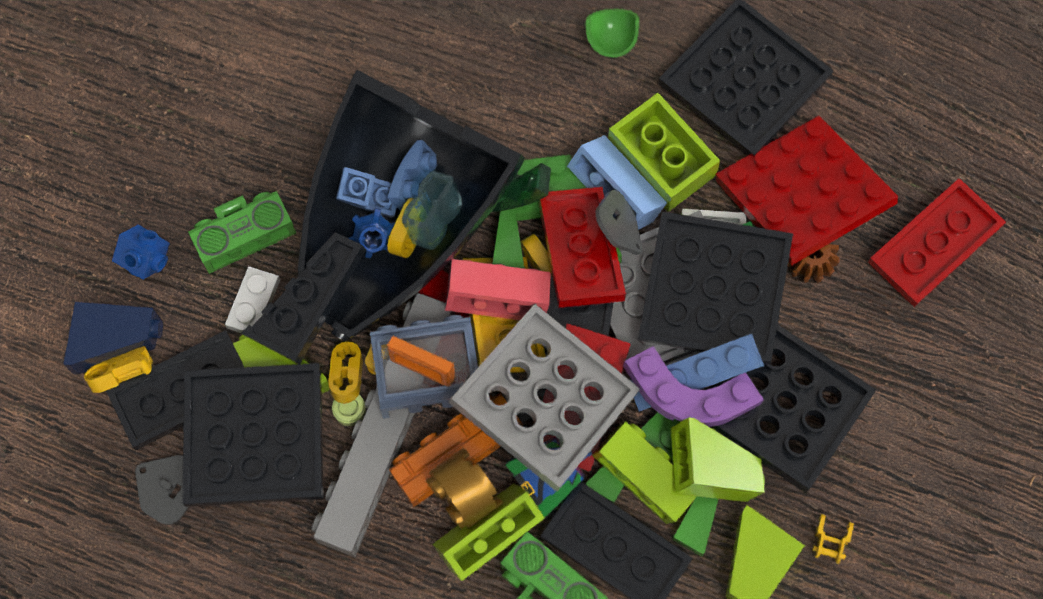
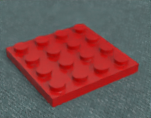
M820 116L813 118L764 146L755 156L750 154L716 173V182L756 227L793 233L788 261L791 266L883 213L898 202V195Z

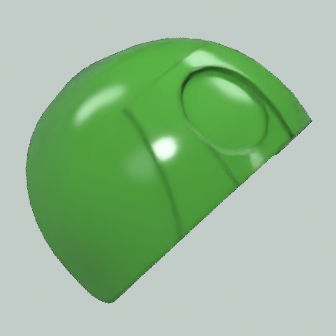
M606 9L592 13L586 18L587 39L591 47L599 54L611 58L620 57L627 54L634 47L639 34V16L633 11Z

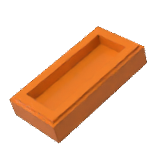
M392 336L387 344L390 361L446 387L451 386L456 377L454 363L395 336Z

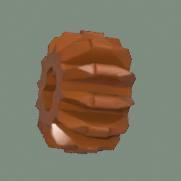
M828 244L814 252L813 254L816 256L813 259L807 256L792 266L788 263L787 267H794L791 273L792 277H796L801 273L804 275V283H807L811 276L817 283L823 280L824 275L831 277L835 271L833 267L837 266L840 262V257L835 255L839 251V245Z

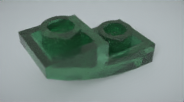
M540 163L521 176L516 174L492 212L515 209L548 196L551 168Z

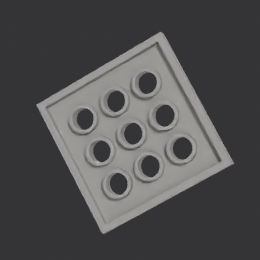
M534 304L452 396L449 403L557 492L640 388ZM542 344L547 349L548 356L543 358L535 356L531 351V345ZM560 365L569 366L574 372V378H562L558 373L557 367ZM513 367L524 369L528 376L527 380H515L511 376L510 369ZM588 386L595 387L600 392V400L592 401L585 396L584 388ZM544 388L551 391L554 396V402H542L537 396V390ZM492 391L502 392L507 398V403L502 406L495 405L491 402L489 393ZM567 410L575 411L580 416L581 423L579 425L567 423L564 418V412ZM518 413L529 414L533 419L534 425L530 428L520 426L516 420V415ZM545 435L556 436L560 441V449H548L543 442V437Z

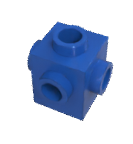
M136 225L119 234L112 261L128 270L133 276L144 280L164 269L168 261L166 254L170 243L159 237L156 232Z

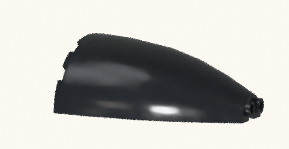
M356 70L334 117L313 175L303 219L298 276L307 268L306 263L335 232L346 238L353 236L355 223L352 218L355 214L363 217L374 213L336 199L343 167L374 175L376 179L392 183L402 160L417 140H423L437 155V166L433 171L431 183H419V196L417 199L427 202L430 212L427 223L412 254L408 258L393 255L387 250H381L372 253L371 258H366L365 252L326 318L325 322L333 327L331 334L346 342H349L350 338L355 337L393 312L419 292L461 252L498 204L525 161V157L522 154L467 126L462 127L421 106L411 97L359 70ZM396 208L394 217L382 216L390 223H395L401 211ZM376 230L373 232L367 231L372 236H375L379 233Z

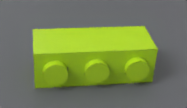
M627 422L620 424L592 456L665 524L676 522L697 496L676 494L674 466L670 463L671 457L660 447L656 446L654 448L645 440L646 434L635 424L631 423L629 425Z
M515 483L496 496L503 502L497 509L469 529L466 526L461 529L457 525L432 544L449 570L461 581L544 519V516L528 492Z

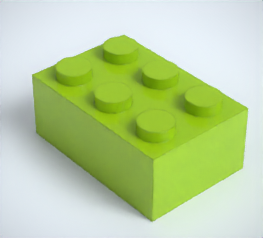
M659 93L609 128L608 139L667 202L664 207L667 212L671 211L716 176L720 164L718 157Z

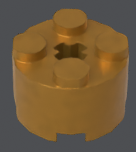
M464 448L429 472L431 477L426 482L437 497L441 500L445 498L450 504L445 510L453 522L461 529L465 526L469 529L501 506L503 502L496 496L492 498L497 491L478 464L473 466L470 461L465 460L470 454Z

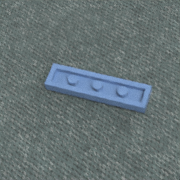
M749 334L667 365V368L681 384L691 389L699 390L762 367L764 364L753 335ZM638 391L634 396V400L640 412L651 406Z

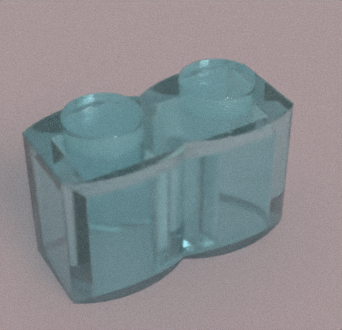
M436 171L430 172L421 182L418 196L406 207L402 223L413 244L433 250L444 239L447 232V224L458 215L462 206V197L453 176Z

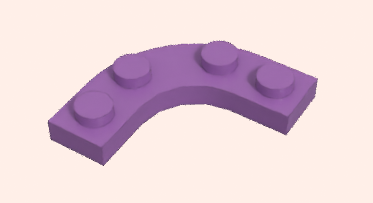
M654 346L627 359L623 364L633 383L640 388L639 392L647 403L658 413L672 421L673 419L683 421L691 417L708 427L717 426L761 405L764 400L746 372L712 389H691L681 384L670 373Z

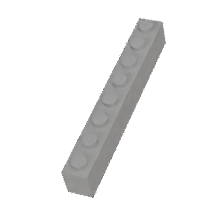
M417 293L414 302L409 301L403 313L405 323L403 327H409L412 322L419 320H428L430 323L442 322L444 318L455 315V312L445 311L446 303ZM441 337L408 341V343L434 354ZM390 358L388 361L383 360L387 394L423 389L422 382L425 376L390 361ZM378 388L376 391L372 389L367 396L365 408L368 410L363 421H357L353 429L352 438L355 439L350 451L345 450L339 463V469L342 470L337 482H331L326 493L325 500L329 502L324 513H318L312 526V532L315 533L313 538L317 543L352 557L357 555L389 478V469L393 467L392 461L398 456L415 413H409L408 408L389 411L390 418L383 419L380 411Z

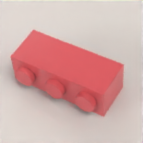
M452 259L447 283L445 311L521 320L530 308L536 304L547 313L550 302L551 272L508 267L502 264L494 265L473 262L471 260Z

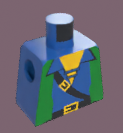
M557 437L544 442L548 449H560V441ZM591 450L583 460L593 454ZM515 457L510 458L506 463L507 468L520 486L528 492L544 517L584 478L583 471L577 466L556 492Z

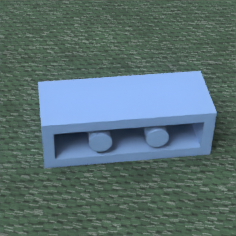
M605 135L582 144L567 166L586 188L603 187L604 196L611 190L619 191L636 215L638 230L653 223L667 204L661 195Z

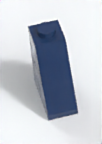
M75 302L63 365L72 374H81L100 362L139 347L145 346L147 351L153 350L156 347L157 339L162 337L163 321L153 308Z

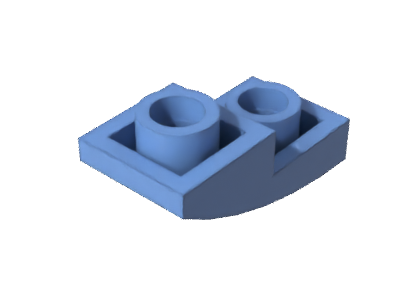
M417 140L410 148L398 167L390 186L387 198L400 211L409 198H418L419 183H431L433 171L437 166V155L423 140Z
M343 167L336 195L337 200L374 212L375 208L381 209L380 215L394 217L397 208L387 198L392 183L376 179L374 175Z

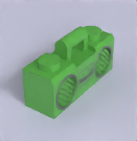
M277 191L271 194L270 192L260 193L249 204L246 203L243 195L213 208L218 218L214 220L204 219L198 222L194 229L188 231L209 274L296 234L293 223Z
M528 531L500 563L501 569L505 571L502 577L516 589L520 585L525 588L518 599H533L531 594L534 591L544 599H608Z

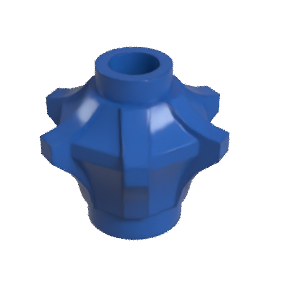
M375 208L372 214L363 217L355 214L352 218L355 223L353 236L348 239L363 245L366 249V258H371L372 253L381 250L388 251V239L395 223H390L380 215L381 209ZM376 230L379 233L375 236H372L367 231L373 232Z

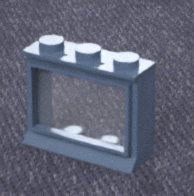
M452 315L444 318L442 322L430 323L428 320H419L412 322L409 327L397 328L395 325H386L379 327L375 332H370L380 411L383 419L390 418L389 411L408 408L409 413H418L422 411V406L442 403L443 408L453 407L449 403L450 399L478 368L470 317L463 318L461 315ZM392 336L454 363L456 377L451 386L446 387L390 361L387 344Z

